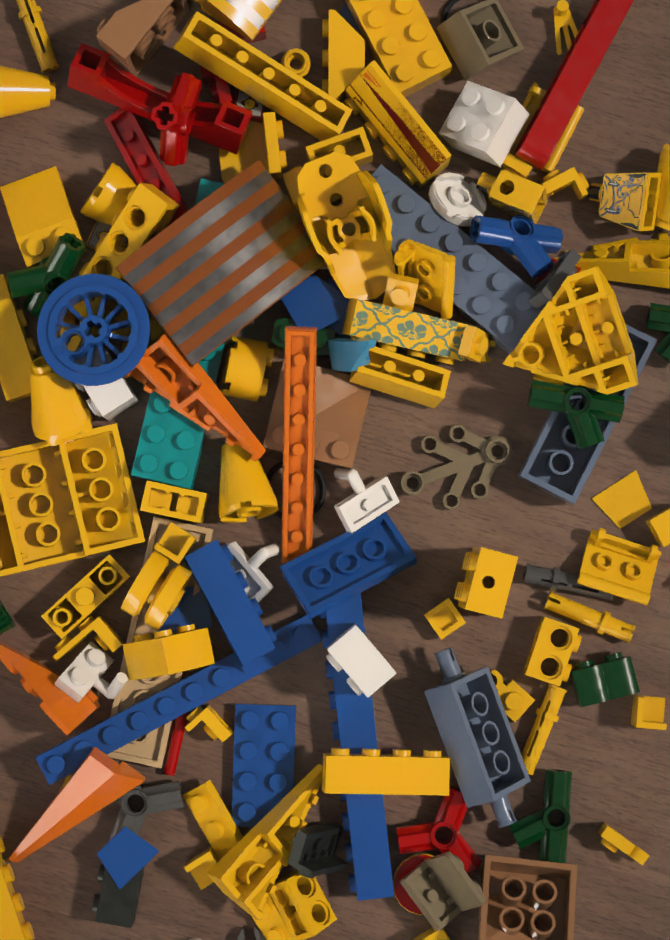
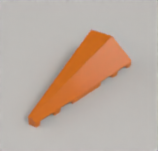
M164 331L147 345L146 351L139 363L124 376L126 379L131 376L144 384L143 390L150 394L155 391L170 401L169 406L205 430L210 431L213 429L226 437L225 443L233 447L237 444L252 454L250 459L253 461L261 458L266 451L201 365L197 363L192 367Z
M94 747L15 848L8 860L20 862L142 784L146 777L123 760L118 764L101 750Z

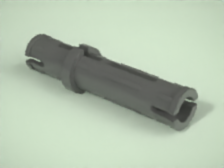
M529 563L525 566L523 574L524 583L546 586L551 591L561 589L608 599L609 601H613L615 596L578 584V574L560 571L559 567L554 566L553 569L530 565Z

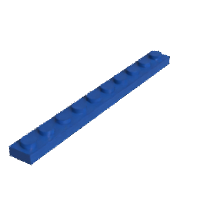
M305 614L274 630L278 640L273 643L276 649L243 668L235 653L232 652L215 661V664L208 665L36 755L35 759L47 782L51 785L75 772L94 747L107 755L323 641L312 619H309L308 615Z

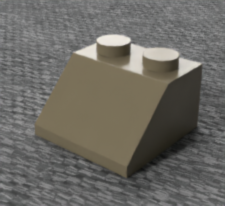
M485 0L462 9L436 27L465 81L484 73L524 50L498 0Z

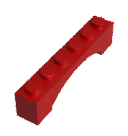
M81 43L70 65L68 87L149 120H152L153 108L159 106L162 101L167 102L170 94L144 82L123 69L110 58L109 53ZM225 100L223 104L197 101L194 108V123L189 136L237 155L248 132L252 111Z

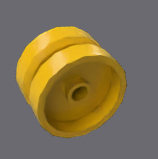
M154 551L128 591L121 610L135 617L149 603L150 606L144 616L145 624L159 631L168 616H171L178 606L193 572L181 565H177L170 571L166 579L163 578L169 566V558Z

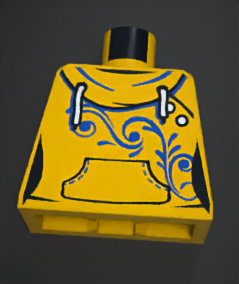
M501 170L497 178L483 172L476 185V189L489 194L491 206L512 217L515 215L526 216L534 224H537L548 202L545 186L506 170ZM512 191V193L505 195L506 192Z
M605 173L603 184L591 183L589 186L588 199L600 202L598 213L602 218L636 231L654 230L662 173Z

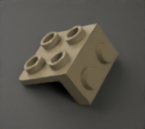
M451 852L442 853L423 860L399 881L435 931L444 928L462 911L480 907L486 902L480 885L476 881L471 880L464 870V864L461 859Z

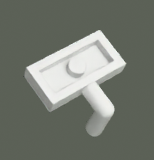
M338 467L334 471L335 478L349 481L354 491L352 495L334 505L346 532H355L400 502L387 476L381 475L365 486L355 469Z
M236 541L232 542L227 546L234 558L230 564L235 573L241 571L248 584V587L244 590L249 599L255 597L259 603L274 586L258 567L267 558L279 555L282 552V546L279 543H274L262 547L249 558Z
M90 642L61 674L54 685L79 703L92 687L108 699H114L127 682L128 677L125 673L119 672L110 684L101 678L112 665L114 659L93 642Z

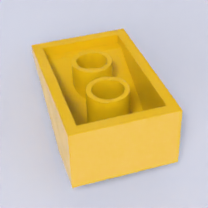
M56 166L0 187L14 234L27 268L38 266L42 259L48 257L59 236H63L65 233L75 234L77 238L84 241ZM84 241V244H85V247H86L85 250H84V252H86V251H88V249H87L86 243H85V241Z

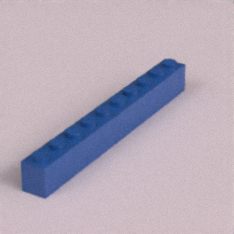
M361 593L320 614V618H327L328 630L322 631L324 649H327V646L354 623L365 634ZM325 661L327 679H333L334 691H328L330 710L337 709L338 721L332 722L334 740L340 739L341 748H349L350 754H362L363 748L378 749L372 695L368 698L364 693L358 696L348 685L346 680L350 676L344 669L337 672L329 661ZM340 794V801L347 800L348 813H342L344 832L350 831L351 843L345 844L347 862H353L355 873L349 874L350 892H357L358 901L394 897L383 794Z

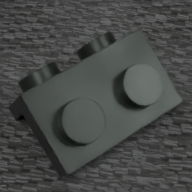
M332 822L298 829L292 840V849L287 863L298 869L297 872L307 878H314L322 874H332L335 871L346 869L347 862L335 856L343 827Z

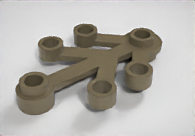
M454 425L449 430L451 441L455 443L465 442L481 450L468 455L439 442L433 435H427L421 441V449L425 453H436L453 462L421 474L417 471H409L401 478V488L408 495H417L424 489L426 484L457 473L450 491L442 498L443 506L448 510H454L461 503L460 496L473 467L485 463L479 480L473 483L470 488V493L475 499H483L489 493L488 486L497 466L506 464L512 457V445L506 438L493 436L486 440L467 431L463 425ZM460 428L463 430L464 436L462 439H455L453 437L454 429ZM433 439L436 443L435 448L427 450L424 446L425 440ZM494 446L502 448L503 453L500 457L493 456L491 450ZM409 478L417 479V488H408L407 480ZM478 484L485 487V493L482 496H477L474 492V488ZM449 495L457 498V504L453 507L446 504V498Z

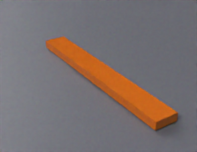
M285 327L281 564H285L313 550L317 327Z

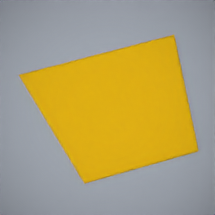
M637 470L591 498L619 529L652 509Z

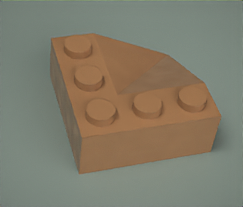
M140 0L116 11L111 18H104L96 30L98 32L96 38L102 51L109 53L110 58L137 77L190 11L187 0Z
M284 361L263 443L265 449L283 453ZM316 366L315 461L352 469L371 388L349 382L350 375Z
M485 855L481 864L480 887L486 902L479 907L478 940H574L577 865Z

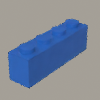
M216 539L184 556L189 570L193 572L192 575L242 668L274 651L276 647L273 643L278 641L271 626L267 625L264 627L259 618L263 614L262 609L255 597L249 599L244 589L248 587V584L241 571L235 573L230 562L234 558L227 545H220Z

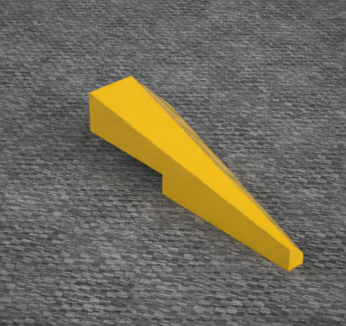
M667 231L658 233V237L655 239L639 240L638 237L593 245L591 251L578 253L582 257L575 266L581 268L580 272L598 266L607 281L670 289V236H668Z
M318 764L207 872L208 876L226 896L256 920L260 921L265 913L262 909L269 894L274 895L277 888L275 885L276 879L282 867H287L288 865L287 862L292 849L293 837L298 829L306 827L307 823L304 820L311 805H316L319 799L316 794L322 784L323 765Z

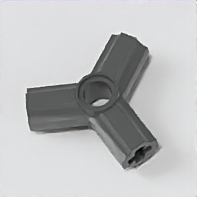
M180 780L147 787L139 785L118 798L117 801L121 807L109 841L125 826L139 836L146 814L183 808L184 798L182 796ZM131 795L141 796L144 799V808L140 810L131 808L129 805V797Z

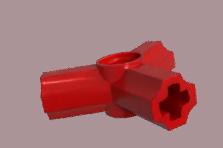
M182 73L181 75H176L167 102L162 101L159 106L154 107L152 110L151 119L156 123L157 129L161 130L159 159L165 165H184L187 161L188 139L195 116L194 108L202 87L201 80H198L192 74Z
M449 786V796H443L434 821L396 827L400 854L439 849L441 853L451 852L458 856L463 862L464 870L468 875L478 868L482 860L459 833L468 809L461 790ZM446 826L451 829L452 833L448 840L439 841L435 838V832L439 827Z

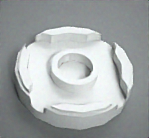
M450 172L440 174L429 188L428 195L432 206L445 220L458 226H471V221L476 215H484L487 207L484 194L481 190L476 189L475 183L471 182L469 184L464 181L465 177L460 174Z

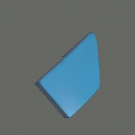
M361 337L353 340L344 338L327 340L332 370L351 372L357 370L358 367L368 365L371 360L368 352L370 348L376 346V339Z

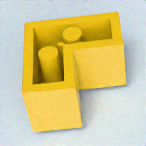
M363 127L306 146V155L309 162L332 152L350 155L358 167L373 162V152ZM322 165L319 168V174L322 177H329V166ZM334 193L330 197L331 204L334 206L341 203V196Z
M195 624L176 627V634H172V629L153 632L154 638L152 632L135 635V642L122 644L129 681L171 675L215 664L208 627L195 629Z

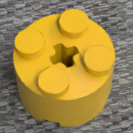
M232 336L229 342H234L235 345L234 348L227 349L221 381L222 383H227V390L221 389L220 391L224 396L257 402L259 396L265 397L267 393L269 379L264 378L265 367H271L274 349L268 348V342Z

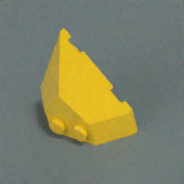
M598 266L567 276L559 290L520 339L518 345L502 363L506 366L518 367L531 371V373L572 385L597 390L596 392L607 395L638 385L635 351L615 292Z

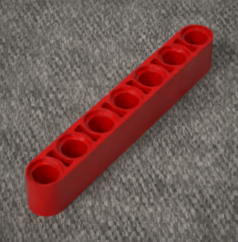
M595 0L514 152L516 157L538 170H541L546 165L634 0Z

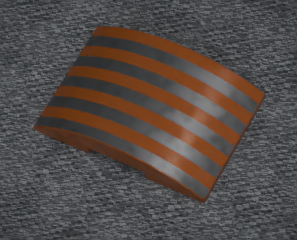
M258 160L167 226L120 263L116 270L140 296L147 310L193 367L321 268L325 262L314 248L301 214L260 160Z

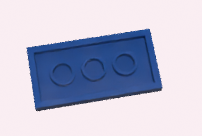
M387 512L355 532H346L281 565L280 572L309 619H312L417 564V557Z
M235 704L232 818L237 827H254L294 788L296 705Z

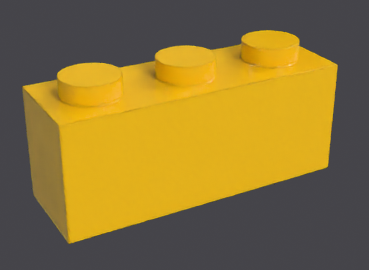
M375 346L370 348L368 352L371 359L370 363L358 367L355 371H351L349 382L435 409L445 398L451 371Z

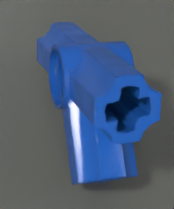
M476 215L471 221V229L469 231L471 241L500 246L506 253L515 254L533 279L541 276L552 267L554 262L547 253L557 254L561 249L563 239L562 229L554 226L534 224L528 217L523 215H515L511 220Z

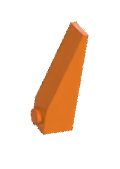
M0 641L1 662L14 675L19 673L22 676L20 681L24 689L33 696H39L43 700L39 706L66 736L77 729L101 706L97 702L99 696L92 688L77 703L54 685L62 673Z

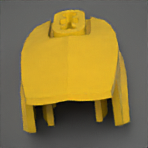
M332 152L305 163L297 175L299 192L297 203L304 226L314 248L322 256L330 274L345 298L360 300L376 299L385 292L389 273L396 274L391 251L392 219L378 182L368 171H361L350 155ZM322 165H327L330 168V174L327 178L319 174V168ZM334 193L341 196V203L336 206L330 202V197Z

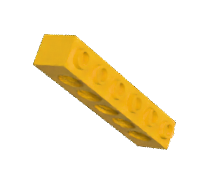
M139 183L129 192L127 204L122 211L114 216L110 231L99 240L95 247L96 253L91 261L81 268L79 276L85 274L108 275L106 266L110 262L112 264L110 276L126 283L116 270V267L164 230L180 205L154 185ZM141 211L145 215L142 225L138 222V215ZM125 236L129 242L126 250L122 247V241ZM96 297L94 301L90 298L93 313L96 316L102 297ZM111 299L108 300L103 319L114 310L118 304ZM84 300L73 307L83 318L88 316ZM68 312L63 322L77 325L75 323V315ZM92 326L90 328L92 330L91 335L96 338L99 329L96 326ZM62 328L60 331V337L63 334V332L68 329ZM74 336L70 338L71 340L67 345L68 350L77 351L82 347L83 340L79 336Z

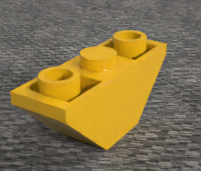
M329 10V19L322 20V38H328V49H322V67H328V79H322V91L340 101L345 96V89L365 69V39L336 10Z
M109 554L41 617L63 639L104 604L130 578V575Z

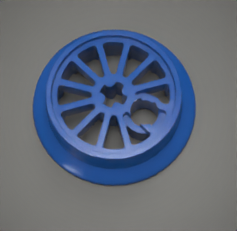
M104 274L77 276L58 286L45 301L37 324L39 347L48 365L64 379L86 386L109 384L127 375L143 357L150 336L149 316L140 296L122 280ZM102 297L96 316L93 313L90 298ZM111 299L117 302V307L103 319L108 300ZM83 300L88 312L86 318H83L73 308ZM123 310L127 311L128 320L110 325ZM68 312L74 314L81 321L80 326L63 322ZM92 326H96L99 329L100 336L97 338L91 335L92 330L90 328ZM131 326L129 337L112 333L113 331ZM62 328L68 329V330L64 331L63 334H62L61 337H60V331H61V329H62ZM74 336L81 337L83 340L82 347L77 351L68 350L67 345L71 340L70 338ZM110 340L125 342L128 345L120 353L110 343ZM104 346L111 349L118 358L108 363ZM98 348L102 364L99 367H91L95 350ZM87 355L85 365L74 363L76 359Z

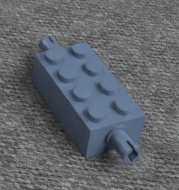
M453 647L446 648L434 653L444 677L441 680L442 683L424 691L439 734L450 758L451 766L467 808L490 803L498 823V828L517 822V819L514 816L507 796L514 790L531 782L489 667L486 666L461 673Z

